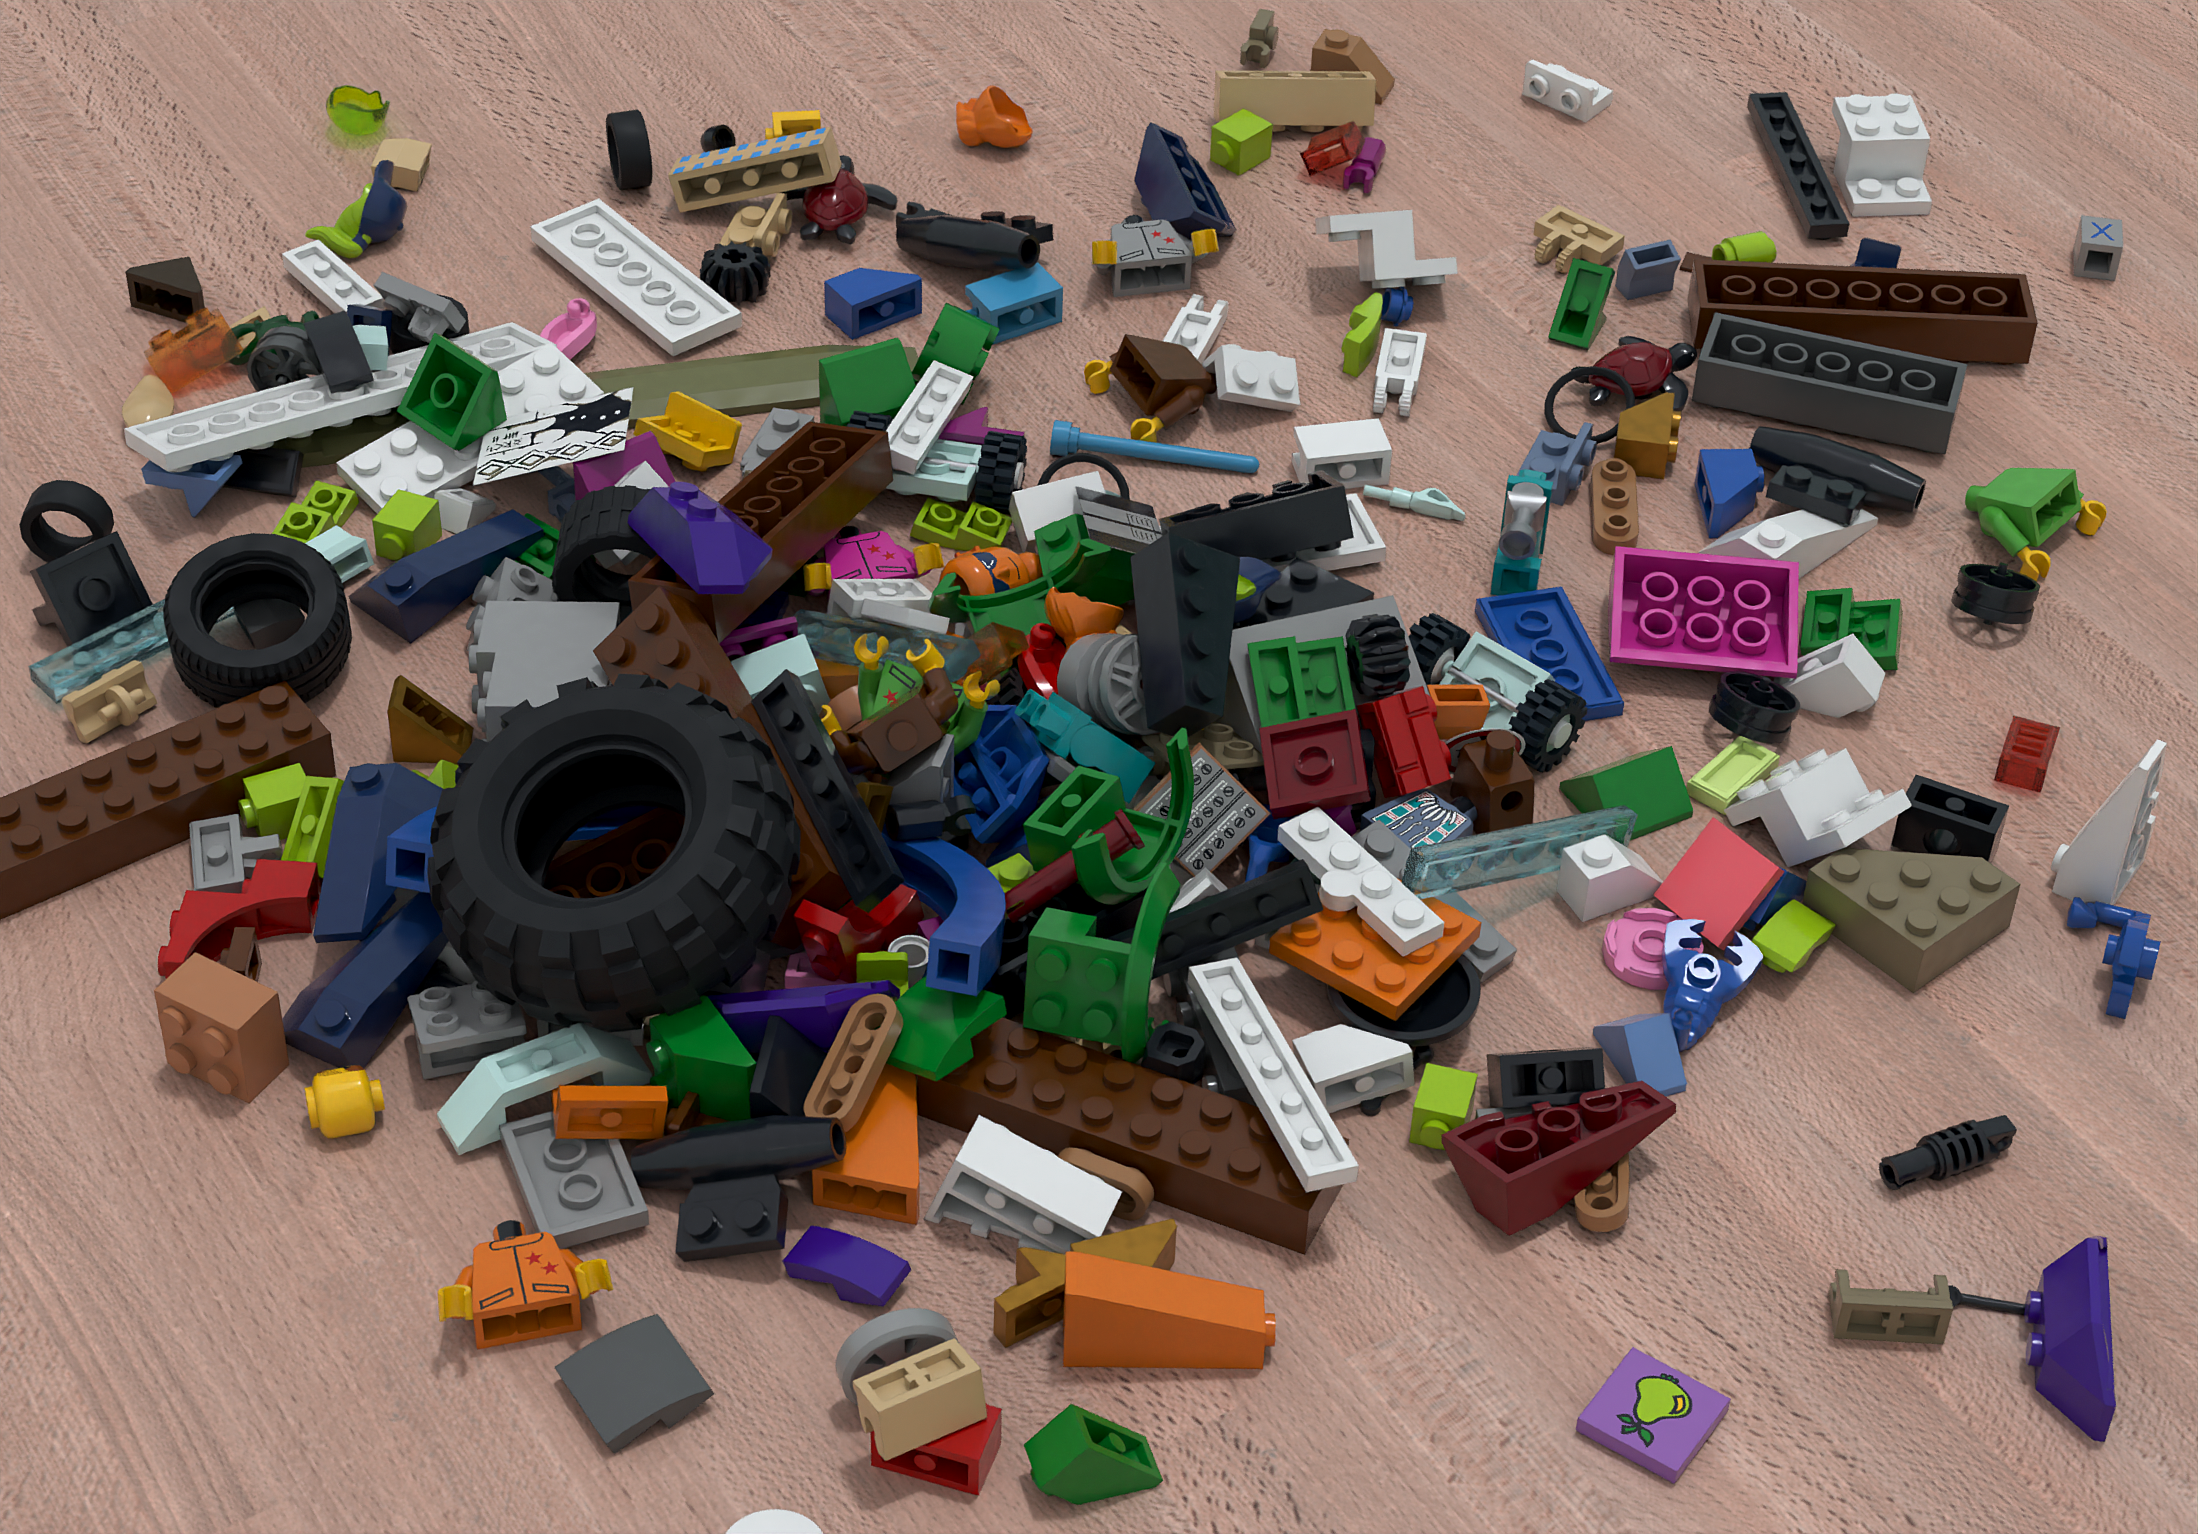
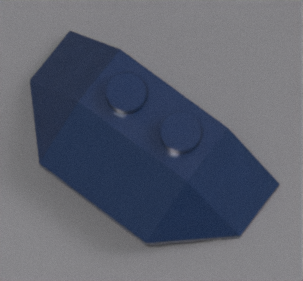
M1150 122L1145 131L1134 182L1140 192L1141 202L1147 207L1152 220L1163 219L1169 221L1177 233L1189 240H1192V232L1206 229H1215L1217 237L1232 236L1236 228L1214 184L1200 163L1188 153V145L1184 139Z

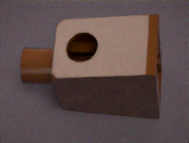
M1494 730L1487 735L1485 740L1468 743L1461 748L1450 790L1453 800L1458 796H1466L1475 805L1477 818L1472 822L1473 831L1487 853L1532 843L1535 781L1533 774L1515 749L1516 739L1514 735L1505 730Z

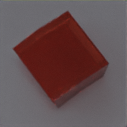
M1354 121L1312 137L1308 148L1300 153L1309 176L1353 160L1361 154L1365 139ZM1339 143L1341 144L1338 147H1335L1328 151H1324V149L1329 148Z

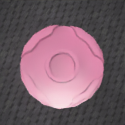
M1639 908L1625 912L1623 918L1616 922L1613 919L1607 926L1603 940L1602 953L1605 964L1616 977L1632 986L1649 990L1667 989L1669 984L1666 981L1662 964L1665 929L1667 923L1682 920V918L1666 910ZM1701 941L1700 948H1684V949L1693 950V951L1696 950V951H1698L1699 953H1703V949H1704L1703 942Z

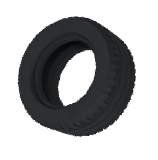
M251 533L229 537L211 544L193 556L177 572L165 595L163 618L175 668L182 682L201 700L209 702L214 707L219 708L222 705L241 699L284 680L302 701L306 703L330 686L332 681L338 677L339 672L342 671L344 663L349 657L352 631L341 578L328 559L324 558L316 549L307 546V544L276 534ZM255 599L284 600L297 605L307 614L299 631L286 641L264 649L237 650L220 644L209 635L221 615L234 606Z

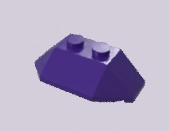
M673 482L670 484V487H652L628 515L627 524L697 594H743L749 587V581L761 572L772 556L773 549L735 513L691 483Z
M889 980L707 995V997L757 1065L769 1015L782 1017L828 1054L848 1011L854 1003L871 994L887 995L895 1003L900 998V989Z
M2093 1236L2086 1238L2044 1268L2037 1291H2028L2025 1301L2024 1319L2025 1323L2033 1324L2034 1333L2030 1332L2028 1336L2026 1365L2035 1366V1389L2093 1441L2105 1442L2116 1409L2107 1253L2108 1240L2107 1237Z

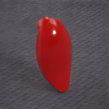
M1038 623L1031 628L1030 634L1023 638L1018 652V668L1028 690L1032 689L1048 700L1052 692L1058 694L1057 676L1066 648L1055 638L1056 632L1051 625Z

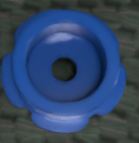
M1403 286L1398 287V289L1387 288L1382 297L1381 320L1393 322V325L1397 327L1402 320H1409L1413 310V297L1408 296L1407 289Z

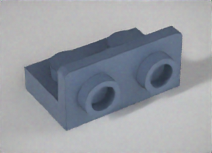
M1584 422L1575 439L1566 437L1561 433L1541 430L1516 476H1519L1522 469L1544 472L1547 474L1546 481L1553 482L1551 503L1563 506L1570 491H1578L1584 474V465L1590 467L1594 460L1597 441L1591 440L1593 424Z

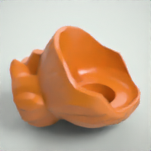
M988 86L979 98H971L967 103L958 102L956 104L957 131L959 138L965 145L978 146L984 142H989L997 147L1015 148L1025 144L1032 137L1033 130L1028 124L1024 109L1012 102L1008 95L997 86Z
M1056 587L1049 589L1045 598L1044 610L1046 617L1057 635L1064 639L1066 644L1065 654L1069 647L1083 636L1099 633L1117 634L1115 630L1124 615L1123 608L1103 602H1091L1086 596L1079 597L1074 592L1060 593Z

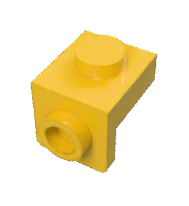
M820 110L772 112V128H765V140L821 129Z

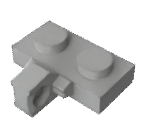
M239 814L191 822L192 824H189L194 891L241 893L244 880L247 877H252L257 859L281 860L283 849L279 835L274 834L257 838L243 837Z

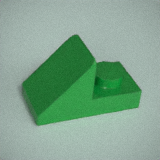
M1573 258L1548 335L1549 339L1589 350L1607 319L1603 309L1615 275L1613 268Z

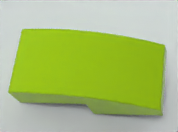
M1375 292L1365 302L1358 304L1352 311L1349 319V326L1352 330L1346 334L1341 348L1344 354L1343 372L1356 378L1369 365L1378 347L1383 304L1382 294Z
M316 480L301 505L291 502L272 534L306 543L336 525L341 528L359 503L356 491Z
M928 497L913 523L910 536L928 543H939L941 547L969 551L978 545L980 549L993 546L1001 547L1013 521L1012 517L976 502H972L968 512L965 513L948 504Z
M1793 899L1769 919L1751 942L1761 951L1763 955L1762 963L1778 972L1784 973L1788 970L1792 973L1806 964L1814 948L1829 939L1836 924Z

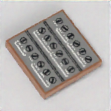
M1200 743L1191 750L1194 774V795L1191 815L1181 846L1174 857L1193 877L1205 867L1212 873L1271 814ZM1171 771L1132 810L1167 819L1171 800Z

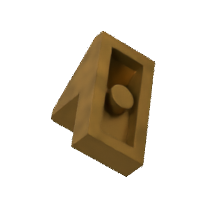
M1027 1247L1017 1248V1285L1009 1287L1001 1295L994 1298L993 1334L1005 1348L1063 1320L1065 1254Z

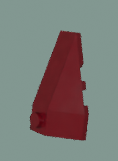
M1637 1081L1583 1093L1580 1097V1103L1552 1108L1549 1101L1532 1104V1113L1508 1119H1505L1501 1111L1483 1115L1442 1134V1145L1475 1210L1510 1236L1552 1216L1575 1195L1580 1193L1676 1113V1103L1644 1081Z

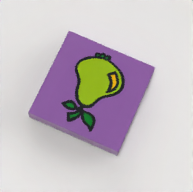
M1632 1347L1577 1419L1576 1431L1675 1484L1728 1412L1731 1399Z

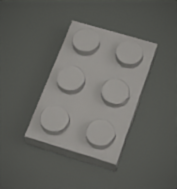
M552 1111L499 1125L500 1140L536 1233L547 1232L552 1234L559 1249L649 1225L647 1206L619 1139H555Z

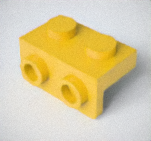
M677 391L670 393L664 415L638 418L633 435L639 436L651 431L656 436L663 454H673L683 459L682 464L689 469L706 471L708 467L732 464L742 424L740 421Z

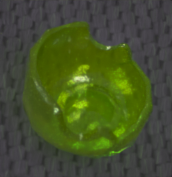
M343 85L335 87L329 94L326 101V111L331 121L341 131L364 136L376 132L383 125L390 101L386 100L383 104L381 93L378 90L368 94L361 88Z

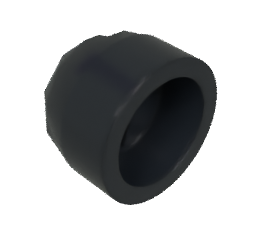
M727 125L711 126L701 136L700 142L704 152L736 146L735 135Z

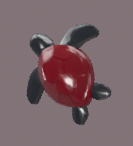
M846 155L840 156L842 165L834 182L779 192L786 194L787 200L803 198L802 210L810 222L803 225L800 229V238L802 240L816 239L822 234L823 230H835L838 240L847 244H853L856 240V232L850 225L865 215L868 204L877 205L888 210H895L898 202L897 196L879 185L861 183L855 176L852 159Z
M1625 336L1619 338V347L1607 353L1593 365L1610 369L1624 377L1631 386L1637 400L1650 397L1657 389L1661 394L1665 392L1675 393L1673 411H1682L1688 398V388L1673 372L1681 371L1691 366L1697 358V350L1687 343H1677L1666 349L1638 337ZM1585 366L1575 367V368L1571 369V371H1572V370H1575V369H1578V368L1585 367ZM1586 375L1574 379L1579 383L1594 385L1590 389L1589 401L1592 406L1604 405L1609 400L1611 393L1624 395L1623 390L1617 383L1604 376Z

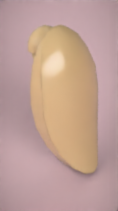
M152 374L143 377L122 406V415L126 428L174 414V400L163 381Z

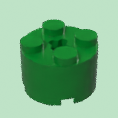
M945 303L912 370L914 381L919 383L934 360L973 376L974 381L989 355L982 348L987 351L991 349L1000 328L956 306ZM969 392L967 393V395L965 396V398H964L963 401L961 402V405L964 404V402H965V400H966V398H967Z

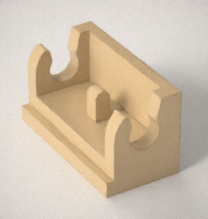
M955 1338L852 1381L853 1389L857 1395L859 1415L864 1432L866 1434L871 1431L875 1432L878 1453L885 1461L987 1418L981 1368Z

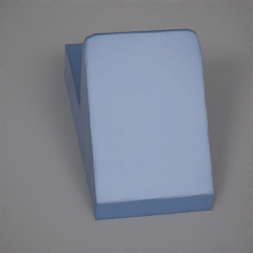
M233 455L231 458L221 461L205 460L192 464L193 467L184 472H168L149 460L141 468L145 484L163 486L169 489H182L191 516L196 517L240 467L242 460L240 455Z

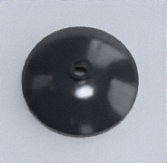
M1463 954L1396 1021L1329 985L1326 988L1332 1009L1347 1026L1409 1044L1410 1047L1436 1044L1460 1033L1476 1015L1481 993L1478 974L1471 962Z

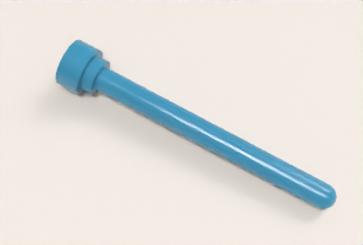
M1055 420L1050 444L1051 455L1066 456L1069 453H1077L1078 450H1086L1244 473H1254L1259 469V461L1254 456L1080 432L1079 427H1072L1073 423Z

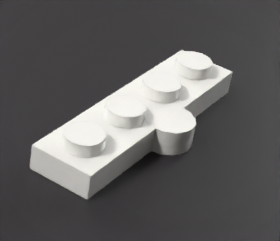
M1319 807L1279 825L1277 840L1298 860L1303 859L1307 863L1309 870L1321 880L1319 898L1325 907L1334 911H1347L1358 906L1357 915L1402 956L1443 937L1444 921Z

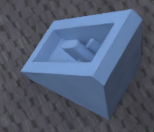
M1669 1013L1637 1014L1594 1026L1593 1035L1626 1084L1644 1081L1664 1096L1686 1091L1687 1082Z

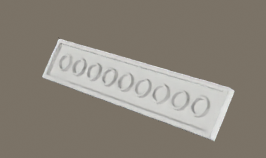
M513 322L448 339L496 371L504 369L550 343V341ZM428 345L388 356L387 371L371 370L374 381L331 394L323 375L313 376L124 428L126 445L168 472H184L193 467L192 464L205 460H226L231 458L234 452L244 449H265L271 447L274 444L273 441L283 438H303L312 435L315 429L326 426H346L351 424L354 418L361 416L385 415L391 412V408L400 405Z

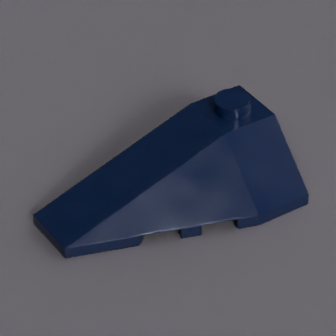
M512 509L401 558L385 567L349 595L350 602L411 644L472 595L480 579L484 575L491 577L505 557L514 561L545 536L544 530Z
M367 763L349 768L335 808L313 933L316 943L364 940L397 900L394 892L398 887L385 885L387 836L421 813L438 806L443 788L398 763L376 765Z
M419 892L299 993L282 1018L287 1045L337 1068L352 1065L366 1067L408 1004L407 998L414 995L449 942L442 930V921L431 902L430 893Z

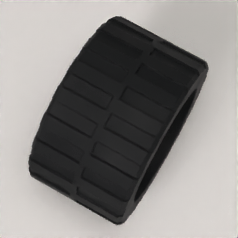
M625 485L624 487L608 486L604 487V489L593 490L585 494V497L576 500L570 506L569 512L565 513L561 523L552 572V588L557 596V602H620L621 623L633 612L628 580L633 575L610 571L597 564L590 556L598 552L615 549L637 552L650 559L657 555L627 524L628 515L650 489H641L630 485Z

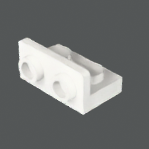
M1532 59L1526 63L1522 95L1586 123L1612 104L1613 90L1599 85L1595 80L1586 79L1567 71L1563 66L1551 63L1545 65Z
M832 579L826 620L831 625L889 624L863 617L864 615L861 614L864 598L930 613L928 605L932 593L917 579Z

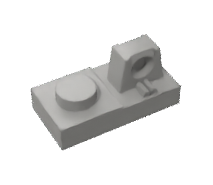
M382 272L374 284L376 290L385 300L383 302L385 308L393 310L392 313L400 317H405L407 314L413 316L408 330L414 337L430 343L434 333L442 335L447 328L459 333L466 322L451 300Z

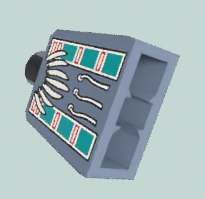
M1423 788L1362 814L1360 831L1380 820L1445 881L1470 854L1473 833L1472 822L1477 818V810L1473 802L1466 796H1458L1447 803L1429 789Z

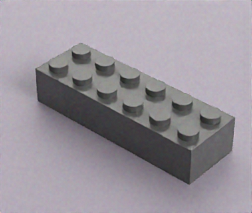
M1715 312L1698 359L1692 401L1704 403L1714 408H1728L1747 412L1753 416H1766L1789 421L1795 425H1808L1831 430L1837 434H1851L1874 439L1880 443H1893L1916 448L1922 452H1936L1946 455L1968 364Z

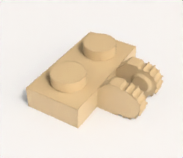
M1557 205L1535 221L1533 235L1541 238L1542 241L1537 245L1534 258L1541 263H1548V260L1550 261L1555 257L1559 248H1562L1563 251L1560 252L1556 259L1555 268L1557 271L1566 274L1570 270L1573 258H1583L1587 262L1603 265L1623 250L1625 236L1563 206Z

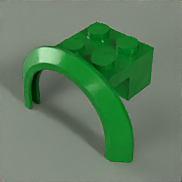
M1089 538L1079 540L1072 556L1057 569L1025 585L988 595H960V585L953 586L956 573L946 574L932 592L928 605L930 614L950 618L949 623H967L987 682L995 679L999 680L1012 668L1016 667L1017 670L1019 669L1018 652L1023 638L1030 634L1031 628L1038 623L1051 625L1044 610L1045 598L1049 589L1056 587L1060 593H1067L1082 585L1102 569L1110 555L1111 548ZM1056 633L1055 638L1059 640L1066 648L1064 639Z
M1181 728L1166 744L1172 780L1171 800L1167 819L1126 808L1120 777L1078 765L1023 824L1033 870L1038 872L1072 850L1079 879L1076 884L1081 885L1086 894L1093 900L1108 905L1119 904L1147 889L1161 862H1166L1170 865L1176 856L1185 836L1191 815L1194 795V774L1186 728ZM1121 808L1140 836L1145 847L1140 850L1133 848L1111 862L1105 834L1093 835V832L1115 818L1114 812Z
M1161 862L1147 888L1138 915L1132 944L1095 937L1097 921L1095 916L1046 907L1030 932L1028 939L1024 1028L1121 1046L1123 1060L1141 1065L1146 1044L1156 1027L1169 1023V1020H1163L1154 1028V1018H1148L1150 985L1160 937L1167 916L1180 894V882L1166 862Z

